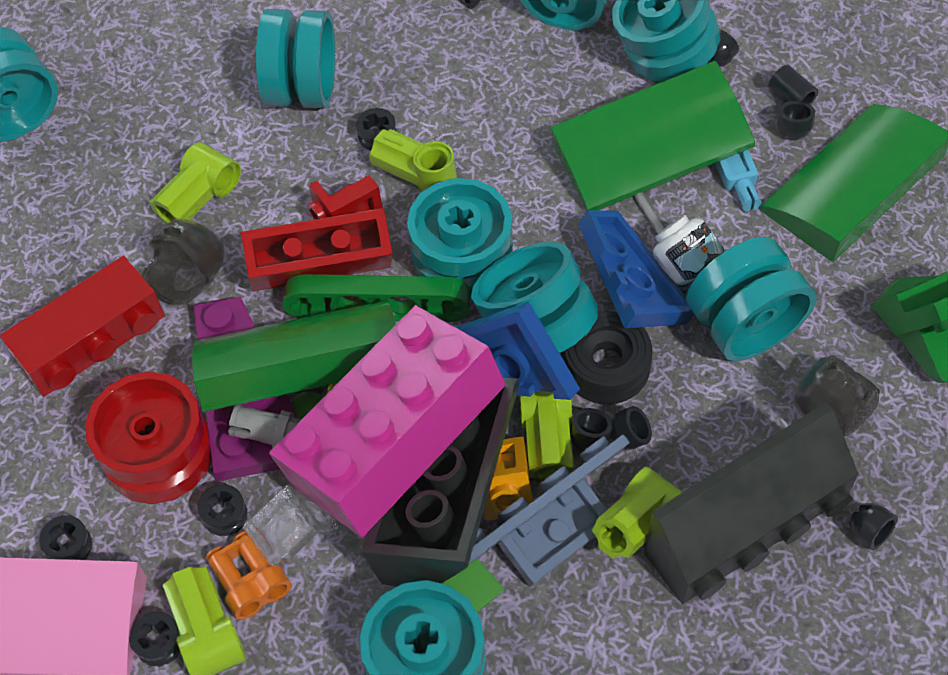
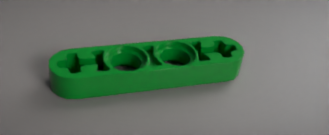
M303 274L295 275L287 280L282 307L289 315L300 319L388 300L395 321H400L416 305L444 322H454L468 315L470 289L464 281L454 277ZM342 296H356L362 298V300H350ZM399 296L406 297L411 300L399 301L391 299L390 297Z

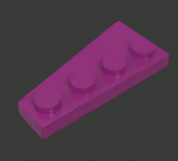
M241 296L193 305L197 340L255 328ZM287 394L241 404L246 407L281 414V411L284 410L294 413V418H298ZM235 405L206 411L213 472L217 482L280 469L269 454L272 450V445L252 439L229 436L228 430L230 427H233L229 425Z

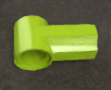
M382 129L374 138L373 147L369 153L371 165L417 185L420 193L437 182L458 178L454 152L446 143L433 141L423 144L392 129L388 131Z
M197 142L185 152L181 160L180 172L150 201L151 207L164 223L174 229H182L213 196L223 198L236 187L241 175V166L235 160L206 143Z
M537 391L531 397L519 396L521 428L526 429L529 477L543 482L563 466L571 474L574 465L569 427L572 422V399H554L553 393Z
M646 466L641 469L631 480L622 497L597 518L592 532L597 537L599 549L612 559L619 556L631 557L647 542L652 512L683 493V491L650 467Z
M190 566L173 573L172 577L162 585L180 632L177 642L189 674L216 675L246 662L247 659L230 616H225L214 581L206 566L200 568Z

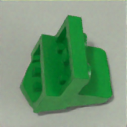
M948 271L937 276L903 277L892 281L877 301L870 304L872 310L877 312L932 380L938 383L948 382Z

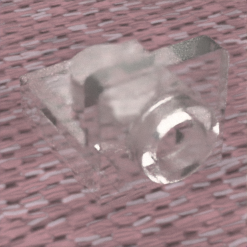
M286 485L243 528L270 566L279 565L282 568L318 533L331 536L338 529V526L326 511L294 489L293 486Z

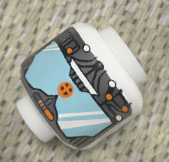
M684 215L654 237L658 242L653 250L654 258L677 286L693 282L697 275L712 260L724 253L723 245L701 218L689 220Z

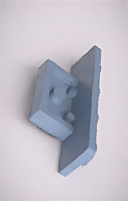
M624 434L611 444L605 437L592 444L579 455L585 463L571 474L563 466L539 485L544 494L531 504H528L524 497L518 499L498 515L503 524L488 536L481 528L478 529L469 565L498 544L527 584L532 586L596 537L592 529L597 518L607 509L584 478L617 455L630 443Z

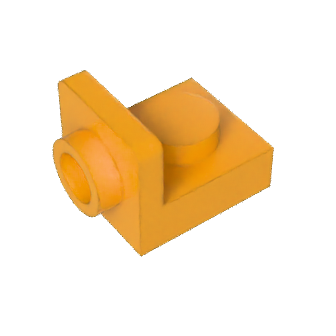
M524 436L508 438L503 441L483 511V517L487 521L499 519L498 515L521 497H524L528 504L534 501L530 485L528 456Z

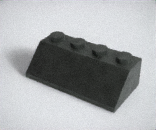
M503 378L506 386L367 532L361 553L381 585L399 586L403 583L424 580L442 584L468 568L519 388L517 378Z
M827 402L652 512L644 555L682 604L695 596H698L700 600L711 597L727 582L725 577L739 567L744 572L752 570L769 555L768 548L780 540H783L786 544L796 541L811 527L809 521L823 512L827 517H831L850 503L853 498L850 492L859 474L833 408Z

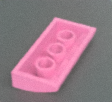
M0 558V675H130L134 650L131 648L129 637L131 628L141 616L147 576L139 563L129 561Z

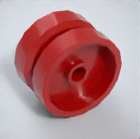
M148 371L121 378L107 386L95 399L85 421L86 442L115 491L131 501L157 504L175 500L194 489L208 472L212 459L208 425L203 418L196 398L188 386L170 374Z

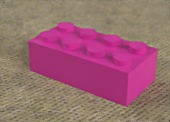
M415 305L269 454L294 489L359 537L363 538L506 386V383L487 345Z

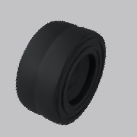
M598 311V318L591 330L574 346L563 351V361L580 388L577 392L579 396L597 404H618L637 395L647 383L651 369L653 348L650 337L644 327L624 329L616 311ZM601 349H611L619 354L621 360L614 366L605 367L599 365L594 360L593 355Z

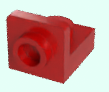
M370 175L355 183L344 186L339 192L331 196L327 194L317 180L308 185L312 202L307 206L313 220L382 209L379 186Z

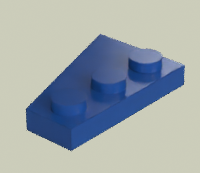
M587 210L578 225L624 329L687 324L694 316V313L689 308L685 295L662 269L653 254L620 212Z
M529 302L455 327L489 347L503 378H517L519 388L516 396L531 397L537 391L553 393L554 399L571 400L580 390Z

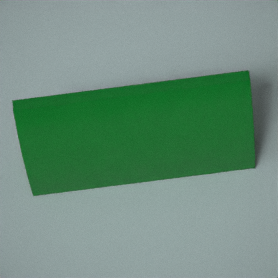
M716 60L550 127L554 149L586 210H601L633 197L638 193H643L755 147V139L745 115Z
M872 104L761 205L760 211L828 260L834 262L945 156L948 149V131L914 113L887 105Z
M389 301L370 303L196 340L193 344L192 352L193 381L203 412L339 383L396 325Z

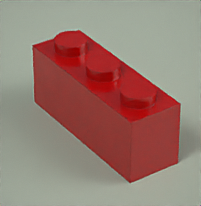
M384 208L241 232L252 292L283 287L287 280L295 275H353L391 268L393 253Z
M123 255L0 334V338L15 362L39 393L45 397L54 390L68 386L76 375L94 363L110 358L118 347L136 335L149 332L156 325L157 321L165 317V314L155 291Z

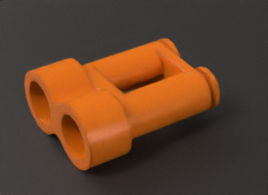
M251 530L239 533L234 538L233 543L226 547H216L206 555L207 562L227 593L225 602L237 620H245L252 617L264 605L284 597L292 587V583L281 566L272 564ZM240 555L251 569V572L243 577L232 561Z

